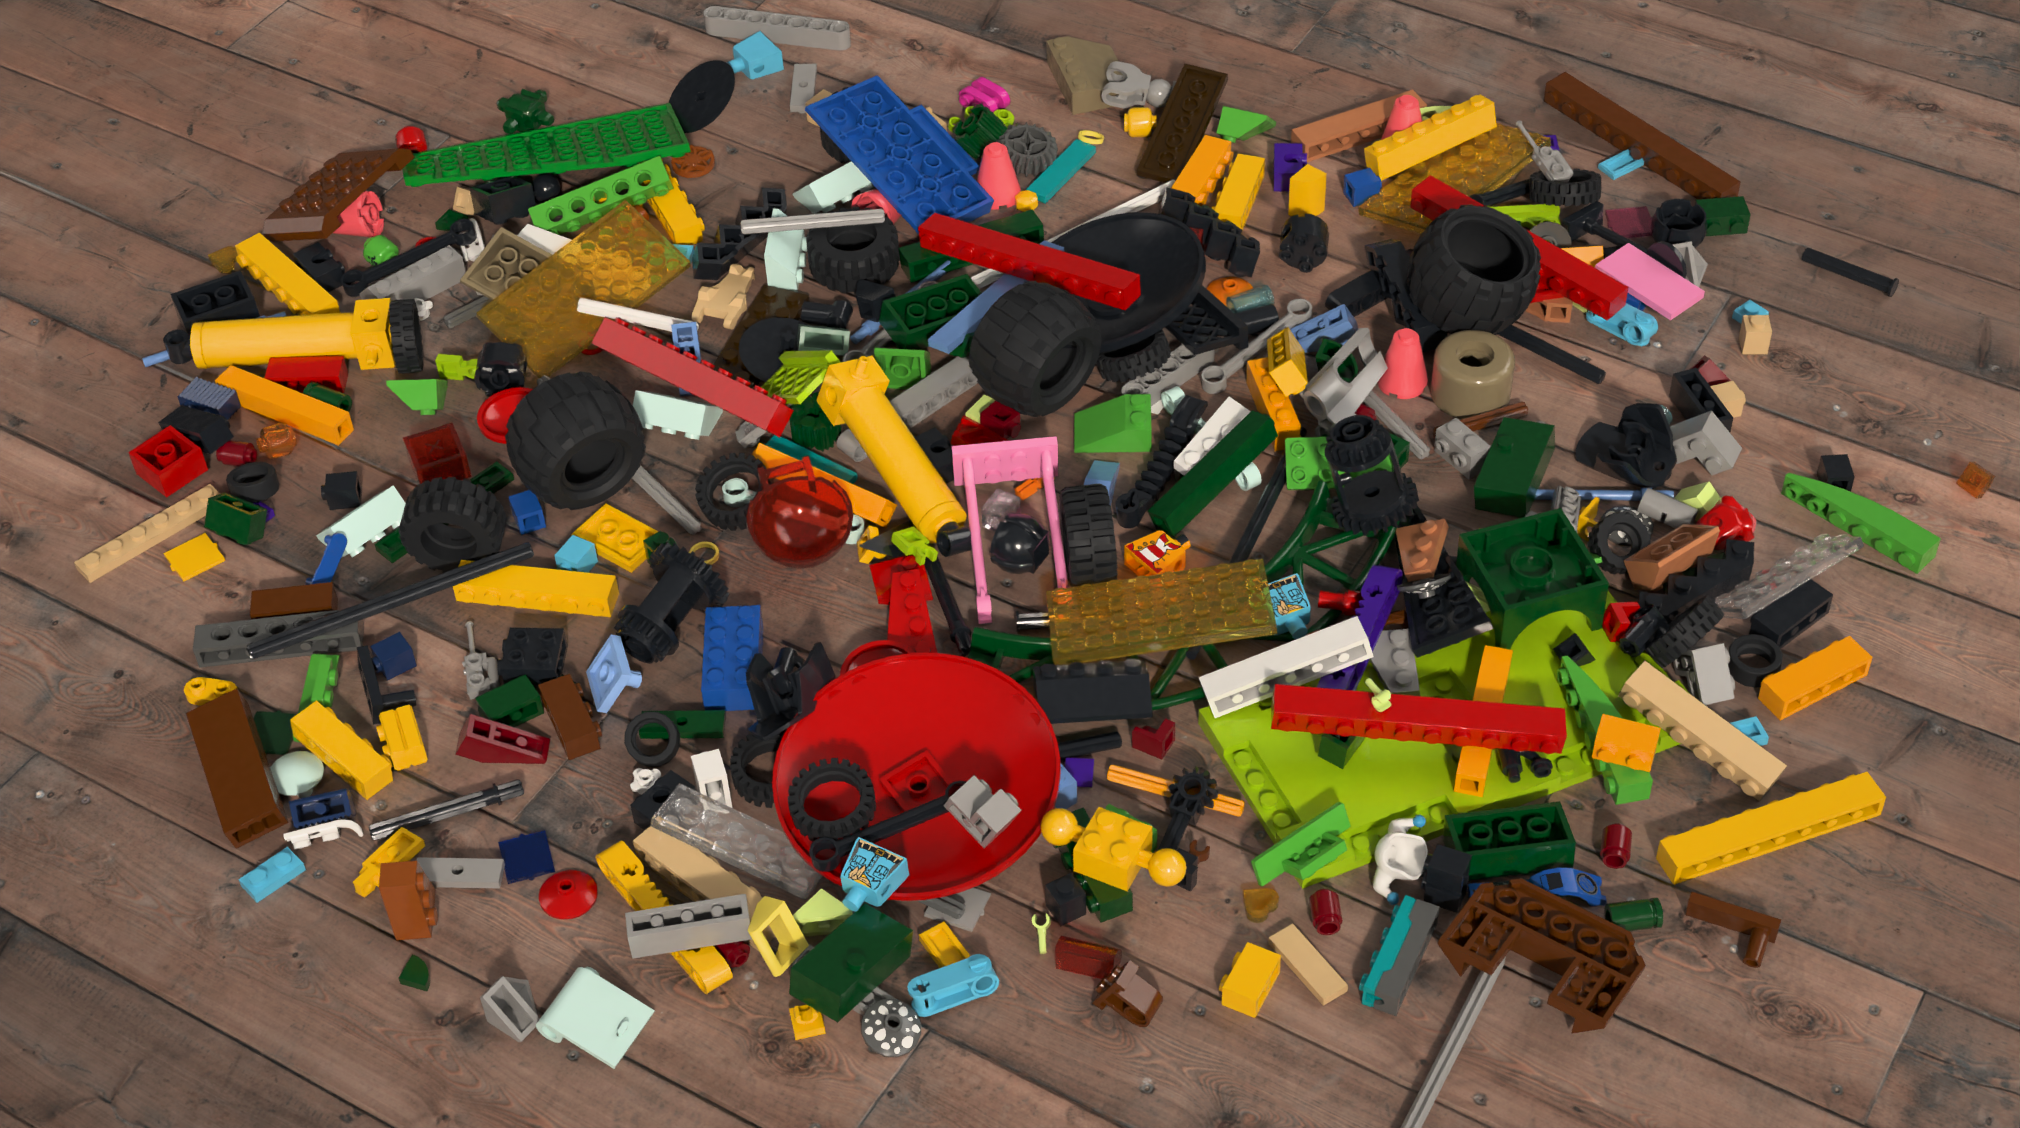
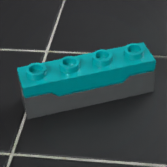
M1405 895L1401 906L1395 905L1390 920L1393 923L1390 928L1385 927L1380 940L1382 947L1380 951H1374L1370 961L1372 969L1369 974L1364 973L1360 982L1359 990L1363 991V1005L1397 1016L1438 924L1439 906Z

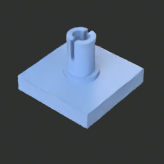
M611 634L586 671L596 710L602 713L609 711L625 686L638 688L642 682L641 672L630 670L621 637Z

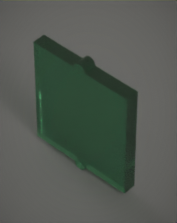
M256 711L254 721L266 755L288 754L293 742L290 719L297 714L281 713V711Z

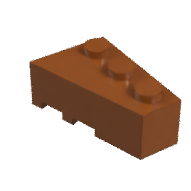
M418 861L381 863L379 890L396 940L432 938V928L438 922L437 909L434 908L436 889Z

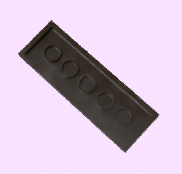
M1184 63L1137 168V176L1164 183L1170 180H1177L1202 141L1227 84L1228 74Z
M764 285L714 362V370L718 371L719 368H722L733 374L731 379L736 380L738 376L750 382L749 387L752 389L755 385L758 386L761 380L744 366L740 358L739 343L742 335L750 326L765 319L790 318L799 320L804 301L810 302L809 295Z

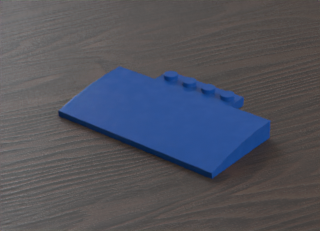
M878 75L806 106L805 111L918 234V227L934 213L967 223L990 213L994 199L972 177V175L978 173L980 166L922 104L909 109Z

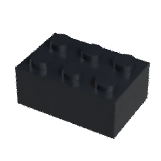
M241 271L170 294L177 316L188 335H191V328L195 322L260 317L255 298Z

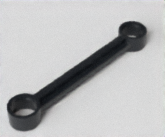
M468 219L457 220L450 226V232L363 272L357 269L345 272L340 280L345 293L351 297L360 296V293L368 287L369 283L419 261L442 248L453 244L466 246L473 243L477 238L474 225ZM355 281H359L358 283H356V284H354V285H350L351 283H353V282H355Z
M955 781L946 788L944 796L837 841L828 837L815 840L809 850L813 866L822 872L832 871L840 864L841 857L850 854L858 837L874 844L949 812L944 807V804L966 781ZM824 849L835 851L833 857L827 860H819L815 857L819 851Z

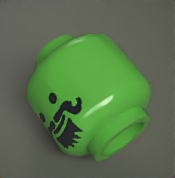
M383 235L370 237L364 243V259L372 266L379 265L399 255L397 245Z

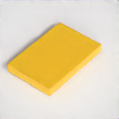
M605 503L577 528L571 536L575 535L594 543L596 554L632 573L647 559L643 540L659 531Z

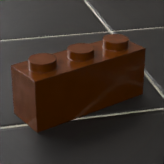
M333 582L255 590L251 593V620L338 610V598Z
M567 674L539 684L542 703L568 760L601 749L598 739L602 737L601 728L597 721L592 722L591 720L593 713L589 702L583 703L582 701L584 694L580 683L574 684L571 675Z

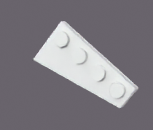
M1228 397L1174 460V469L1182 475L1187 474L1251 411L1231 397Z

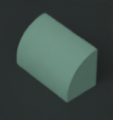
M798 324L797 350H832L835 355L844 356L849 348L850 331L841 328Z

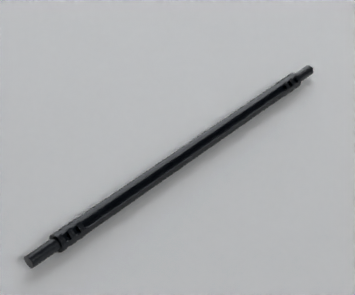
M1301 427L1300 437H1305L1307 430ZM1285 449L1193 631V640L1186 652V657L1191 660L1196 659L1202 645L1207 643L1286 482Z

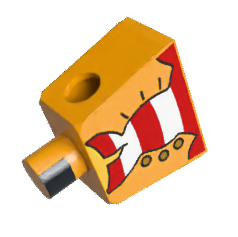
M1158 530L1124 546V564L1158 593L1184 570L1186 565L1185 551L1191 547V544L1184 534L1172 539L1164 531Z

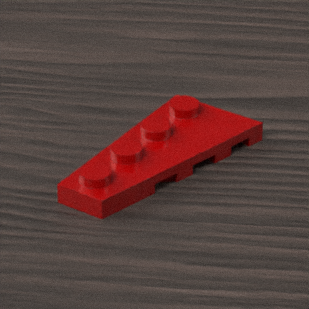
M919 569L892 573L887 640L902 643L911 648L915 653H937Z

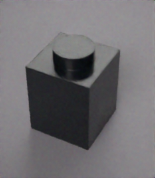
M1848 454L1821 455L1817 470L1818 480L1851 492L1855 476Z
M357 471L326 474L325 485H321V496L323 500H327L329 510L357 508L361 505L362 486Z
M1068 873L1045 884L1046 907L1060 927L1086 915V893L1072 873Z

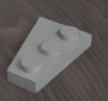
M1409 629L1382 631L1373 650L1374 657L1370 658L1369 662L1376 670L1383 687L1389 690L1391 694L1420 696L1415 655L1412 651Z

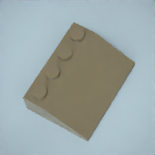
M1069 36L1046 41L1047 63L1072 115L1114 107L1105 104L1101 97L1104 86L1109 83L1106 76L1107 68L1110 63L1118 61L1110 45ZM1114 71L1117 75H1123L1119 71ZM1109 93V95H1111V96H1117V95H1119V94H1115V93Z
M501 227L460 279V283L543 328L572 304L584 288L583 271Z

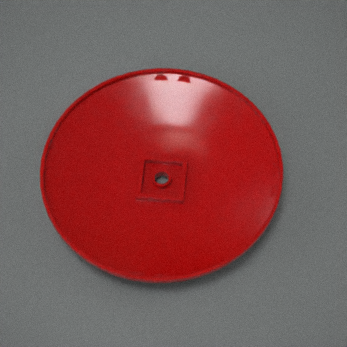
M908 653L889 656L858 666L840 675L816 693L813 701L817 700L815 710L787 728L776 753L772 788L774 804L782 829L795 851L808 865L828 880L842 886L841 872L850 854L841 857L840 864L832 871L822 872L817 870L812 864L809 853L813 841L809 840L808 835L804 837L800 833L790 815L788 805L789 787L793 786L792 780L795 776L800 778L799 771L803 768L809 771V764L814 762L818 767L820 766L819 760L826 759L827 764H831V758H838L839 764H841L842 760L846 759L850 761L851 765L856 763L860 766L861 770L864 769L867 772L868 777L872 781L876 798V811H874V818L872 821H869L868 827L944 796L946 788L955 781L967 782L974 775L978 780L982 779L990 786L993 795L1002 789L1005 793H1010L1015 797L1019 804L1018 807L1021 809L1020 813L985 848L978 843L950 812L874 843L907 858L909 876L887 900L914 901L946 897L981 885L999 875L1024 855L1040 836L1041 821L1044 815L1055 807L1061 779L1058 742L1046 713L1036 699L1018 682L998 669L973 659L944 653ZM827 782L820 784L810 791L805 798L804 809L810 817L819 821H835L845 818L856 809L860 802V793L855 786L846 782ZM915 783L926 784V787L920 791H915L911 788ZM824 849L819 851L815 857L819 860H827L833 857L835 851Z

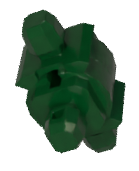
M522 89L521 93L513 94L509 99L500 98L496 104L500 111L505 112L504 132L513 134L515 131L525 132L538 129L541 125L551 126L554 123V116L545 109L544 103L548 98L546 91L540 89L534 93Z

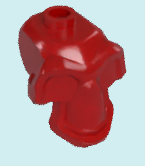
M1723 496L1710 511L1698 520L1696 525L1718 526L1720 532L1713 550H1722L1725 548L1727 539L1751 541L1755 537L1756 519L1733 496Z

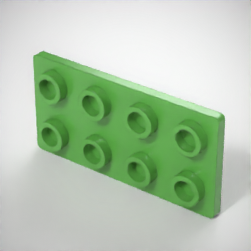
M1326 437L1285 439L1287 490H1315L1318 481L1326 482L1328 489H1335L1325 457ZM1389 456L1372 468L1359 472H1349L1351 480L1363 473L1374 470L1383 471L1387 469V471L1392 472ZM1338 471V474H1339V475H1340V474H1343V473H1346V472Z

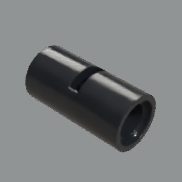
M1272 303L1234 313L1248 325V335L1265 331L1279 320L1276 307Z

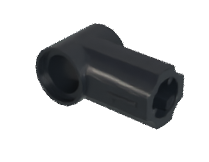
M837 300L832 305L804 301L801 321L826 325L831 328L846 329L853 314V308L848 302L843 300Z
M1653 603L1642 607L1633 616L1635 622L1619 639V647L1623 653L1631 657L1640 656L1653 640L1658 639L1669 630L1670 625Z

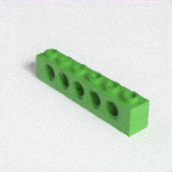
M658 156L531 207L528 211L535 227L561 235L566 232H575L581 226L588 223H597L603 217L610 214H619L630 206L644 204L647 199L652 197L664 196L674 188L661 157ZM651 180L647 186H641L643 181ZM629 189L625 195H619L621 190ZM607 198L604 203L597 204L599 199ZM585 207L582 212L575 213L577 208ZM559 215L563 216L560 221L553 222L555 217Z

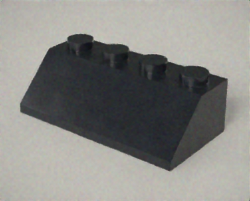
M1128 659L1119 662L1102 660L1097 663L1083 664L1081 662H1073L1069 665L1044 664L1033 667V696L1046 713L1051 724L1153 718L1149 672L1145 660Z

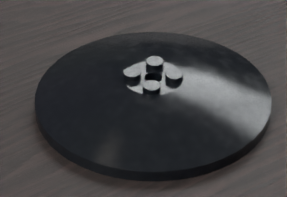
M1133 212L1103 217L1080 225L1051 242L1064 247V252L1140 274L1141 296L1126 310L1073 295L1090 311L1096 323L1100 326V353L1137 343L1169 325L1191 304L1199 292L1205 277V253L1197 235L1181 221L1162 214ZM1066 345L1063 348H1077V346Z

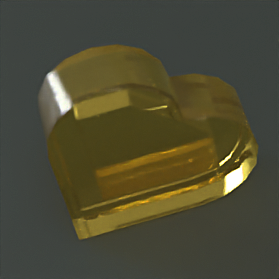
M228 246L209 254L208 257L217 271L228 273L235 268L236 256L238 254L235 247Z
M1270 888L1243 890L1245 912L1250 921L1254 923L1264 922L1268 918L1269 913L1278 908L1279 895L1275 890Z

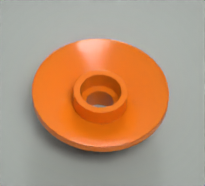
M1238 277L1218 278L1207 287V290L1231 311L1242 310L1248 307L1254 300L1255 293L1252 285Z

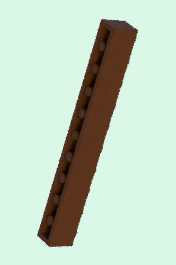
M1567 72L1558 75L1546 83L1544 102L1619 150L1625 151L1629 149L1630 155L1635 160L1644 159V166L1696 199L1738 197L1741 181Z

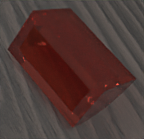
M1060 936L1055 946L1056 969L1102 979L1104 976L1108 977L1114 967L1120 965L1122 959V950L1119 948L1067 936Z

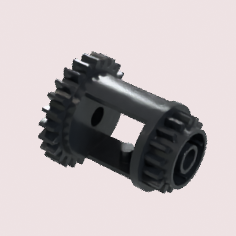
M1354 415L1337 422L1329 431L1330 436L1326 437L1325 457L1338 495L1333 497L1334 503L1331 506L1335 522L1338 523L1339 528L1344 527L1345 532L1352 530L1353 535L1362 531L1363 536H1366L1369 531H1373L1374 535H1377L1380 529L1388 532L1389 526L1397 528L1398 521L1407 522L1406 516L1414 515L1412 509L1418 508V491L1412 478H1406L1405 473H1401L1390 433L1383 428V425H1380L1379 420H1373L1365 415ZM1389 456L1393 472L1387 471V469L1383 471L1374 470L1363 473L1351 480L1349 472L1367 470L1378 465ZM1338 471L1346 472V473H1343V474H1340V475H1339V474H1338Z
M668 542L665 545L661 543L652 552L649 562L658 583L640 606L630 604L623 606L618 613L619 620L614 627L617 630L616 635L621 637L624 650L635 659L648 664L657 663L658 661L662 662L666 656L675 653L679 647V641L674 632L692 608L704 611L706 607H722L729 596L727 592L729 588L724 585V580L718 578L720 574L712 571V565H707L704 559L698 558L693 551L688 553L685 547L680 549L675 543L672 546Z

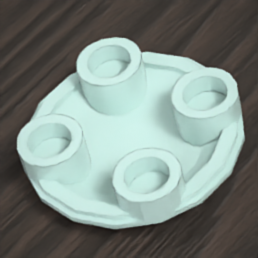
M295 751L285 754L270 767L279 794L297 795L300 798L309 797L313 793V788L320 782L325 770L323 762L308 751Z

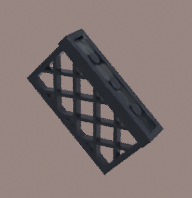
M1203 285L1191 302L1193 307L1188 306L1183 313L1187 315L1181 314L1174 320L1182 323L1171 322L1165 327L1194 355L1232 344L1239 350L1248 348V325Z

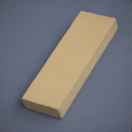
M1294 924L1269 937L1268 944L1277 954L1281 955L1282 960L1323 1006L1348 991L1347 983Z

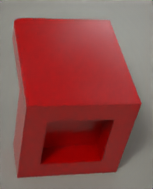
M1638 602L1609 604L1604 613L1602 627L1610 642H1620L1619 639L1634 623L1633 616L1640 608Z

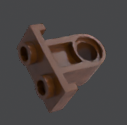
M1129 960L1122 967L1116 965L1108 977L1104 976L1095 988L1098 995L1094 999L1093 1004L1101 1010L1108 1005L1132 1024L1139 1027H1147L1161 1006L1163 996L1157 989L1136 974L1139 966Z

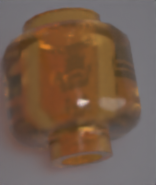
M284 423L262 428L260 438L256 439L259 452L265 453L270 459L290 455L294 447L297 446L296 436L292 427H287Z

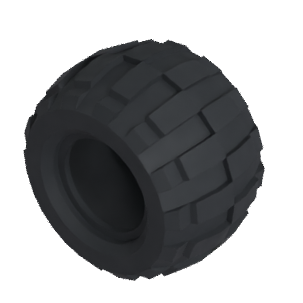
M1472 204L1460 205L1459 209L1451 208L1427 226L1414 246L1407 274V285L1411 290L1409 295L1414 305L1422 312L1421 314L1429 322H1432L1445 332L1453 334L1463 330H1481L1496 335L1517 321L1535 296L1541 268L1539 248L1535 246L1530 233L1515 219L1494 208L1474 206Z
M1028 281L1004 293L983 316L971 342L969 367L972 368V374L978 379L979 385L995 401L1018 411L1020 414L1035 418L1038 416L1043 417L1067 404L1088 380L1099 357L1101 329L1096 323L1094 316L1082 302L1066 290L1047 283ZM1066 345L1077 346V348H1063V347H1065Z
M580 371L571 374L569 372L541 383L518 403L506 425L508 432L505 435L512 467L527 489L545 503L551 504L558 509L569 508L570 510H578L607 500L630 481L640 467V462L645 455L646 445L644 444L645 437L642 433L643 427L633 405L618 388L607 380L603 381L599 376H593L589 372Z

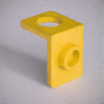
M1595 497L1587 507L1583 506L1579 511L1577 533L1580 538L1589 541L1587 527H1593L1598 523L1593 521L1597 516L1600 500L1598 497Z

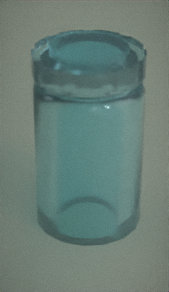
M1262 285L1229 296L1226 299V306L1233 313L1271 303L1275 305L1273 293L1268 285Z

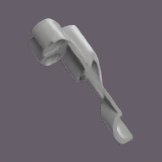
M1359 328L1310 380L1305 389L1299 393L1303 397L1309 412L1318 419L1319 425L1315 429L1316 437L1325 434L1330 436L1329 431L1337 422L1356 415L1355 411L1388 369L1381 352L1377 353L1373 346L1368 328ZM1357 347L1365 367L1351 383H1348L1340 377L1337 368Z

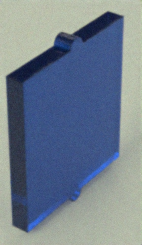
M545 830L528 835L520 834L519 837L498 842L501 856L505 863L504 869L508 884L527 879L532 881L535 877L555 872Z

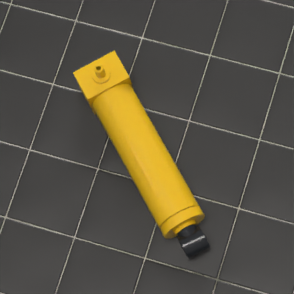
M390 298L356 300L354 312L195 322L191 328V335H188L184 330L177 329L168 332L163 338L172 363L184 364L193 358L198 369L223 368L230 365L235 367L268 365L269 358L344 356V359H358L361 370L395 368L396 366L390 332Z
M861 356L859 359L829 365L816 401L832 425L836 426L846 423L916 529L929 540L930 544L937 543L938 549L943 556L948 557L970 551L972 549L971 531L967 526H964L967 514L885 396L890 380L874 357Z

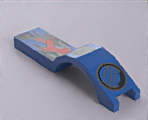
M1573 868L1544 870L1526 880L1556 896L1571 895L1581 897L1588 902L1589 906H1603L1607 903L1606 896L1601 895L1599 887L1602 884L1601 877ZM1509 881L1493 882L1494 886L1509 884ZM1482 883L1468 884L1467 892L1469 899Z

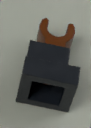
M1193 840L1190 843L1189 852L1180 848L1177 850L1185 859L1186 874L1176 885L1190 892L1197 884L1198 864L1206 861L1210 855V846H1207L1203 851L1196 850L1197 840Z

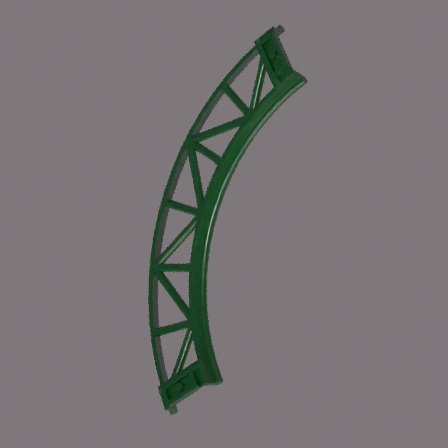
M1318 481L1311 501L1292 535L1269 562L1252 577L1232 590L1216 625L1250 605V590L1279 580L1291 566L1293 574L1298 573L1304 588L1303 563L1343 584V587L1347 589L1346 592L1348 590L1361 591L1371 567L1379 565L1385 556L1397 528L1389 526L1388 532L1380 529L1377 535H1374L1373 531H1369L1366 536L1378 540L1356 579L1313 557L1311 554L1363 536L1362 531L1353 535L1352 530L1345 532L1344 527L1339 528L1332 512L1331 504L1334 503V500L1330 498L1328 485L1324 481ZM1319 524L1344 530V532L1308 544ZM1206 606L1159 625L1097 637L1045 638L1009 634L974 627L968 658L1000 670L1004 657L1039 660L1009 675L1016 682L1020 683L1033 676V667L1044 664L1069 665L1073 662L1125 656L1126 660H1139L1138 653L1165 647L1184 640L1151 690L1152 711L1169 708L1206 697L1201 686L1160 698L1186 658V652L1193 640V631ZM1330 609L1308 629L1307 634L1328 627L1342 614V611ZM1216 625L1210 635L1213 637L1281 642L1296 640L1289 631L1280 635H1273L1270 630ZM1209 638L1207 643L1202 645V648L1217 670L1227 667V663Z

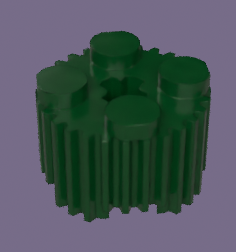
M982 104L974 106L970 110L972 114L965 121L960 120L957 122V125L954 126L955 129L952 131L956 134L955 141L974 159L982 156L984 148L991 143L997 142L999 137L1007 130V126Z
M816 392L812 397L808 396L801 404H792L789 407L794 410L789 419L794 443L802 447L805 445V448L810 447V449L815 447L817 450L824 452V449L829 450V447H834V441H837V438H839L842 426L841 424L832 425L816 401L819 392Z

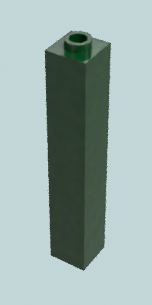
M1252 410L1148 510L1156 530L1164 531L1167 535L1175 537L1278 437L1273 419L1267 414H1261Z

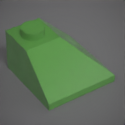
M1223 106L1217 134L1222 136L1224 140L1236 143V140L1245 141L1275 127L1276 121L1267 115Z
M386 380V386L412 410H420V415H436V410H443L448 380Z

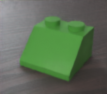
M890 348L874 349L876 362L890 380L887 387L889 389L907 390L931 374L930 352Z

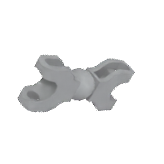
M1115 61L1110 63L1107 68L1106 76L1109 83L1104 86L1101 97L1105 104L1123 109L1134 105L1145 106L1146 100L1156 108L1164 107L1176 81H1173L1172 86L1164 79H1155L1150 82L1151 75L1142 73L1135 65ZM1114 71H1119L1123 75H1117ZM1109 93H1115V94H1119V95H1117V96H1111V95H1109Z

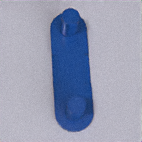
M335 533L332 536H325L324 542L327 546L313 578L309 577L306 579V585L331 582L347 545V538L344 534Z

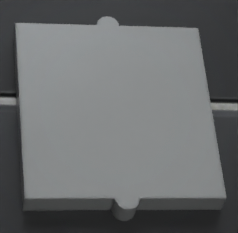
M971 888L949 895L966 905L965 912L960 919H955L929 906L924 913V917L940 922L945 921L946 924L972 932L979 917L985 913L983 909L991 893Z

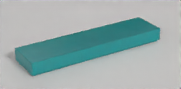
M1076 139L1026 190L1035 192L1038 201L1046 204L1096 153V146Z
M774 435L765 444L851 484L858 480L856 472L781 436L779 438Z

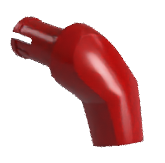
M1320 590L1318 608L1340 610L1345 616H1356L1355 609L1360 608L1359 601L1363 600L1361 591L1348 590V592L1345 591V594Z

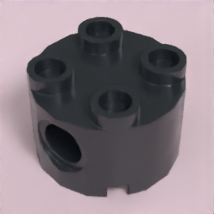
M1298 214L1287 219L1282 226L1279 257L1289 266L1308 273L1313 268L1322 264L1327 257L1329 243L1328 226L1320 217L1312 214L1298 217Z
M485 343L478 355L474 377L476 387L479 390H484L485 395L488 397L506 389L524 387L528 362L522 347L515 343Z

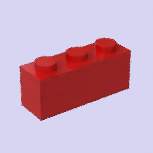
M344 356L269 358L264 378L300 393H303L306 386L312 382L344 393L348 379V370Z

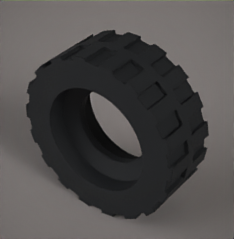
M1618 512L1617 514L1612 513L1598 521L1591 528L1592 531L1588 535L1589 542L1587 543L1591 553L1602 557V562L1597 565L1603 571H1608L1610 574L1619 573L1621 575L1628 572L1623 560L1650 545L1651 536L1647 531L1648 528L1642 524L1639 518H1635L1630 513ZM1613 531H1622L1630 538L1631 550L1627 555L1618 556L1610 550L1608 537Z

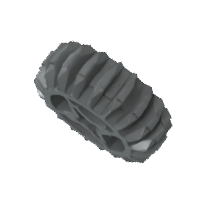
M1017 122L1015 127L1009 125L1005 133L997 140L998 143L1007 147L1017 175L1021 173L1027 177L1028 174H1032L1036 177L1037 173L1042 174L1052 165L1057 157L1056 138L1051 136L1050 131L1045 132L1044 127H1036V123L1033 126L1028 125L1027 122L1025 125Z

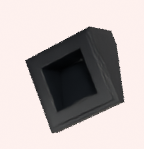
M1576 633L1553 649L1560 660L1562 656H1568L1578 666L1596 660Z

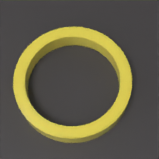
M1082 130L1079 131L1078 139L1089 144H1102L1104 136L1095 131ZM1084 135L1093 136L1098 139L1087 138Z
M699 542L691 547L689 553L703 547L712 548L716 552L713 558L704 561L707 565L714 564L719 558V549L714 543Z

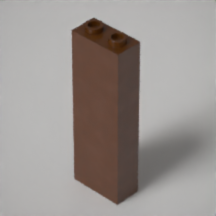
M236 688L187 712L186 716L223 832L233 846L237 849L289 823L249 704L239 690Z

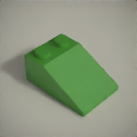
M1125 394L1074 413V453L1152 452L1151 394Z

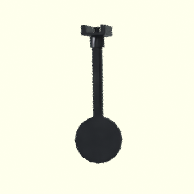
M1598 201L1563 219V224L1568 226L1571 242L1589 233L1591 235L1596 234L1621 248L1630 243L1678 275L1686 278L1687 270L1683 256L1670 243L1664 241L1656 242L1647 249L1601 226L1603 225L1604 204Z

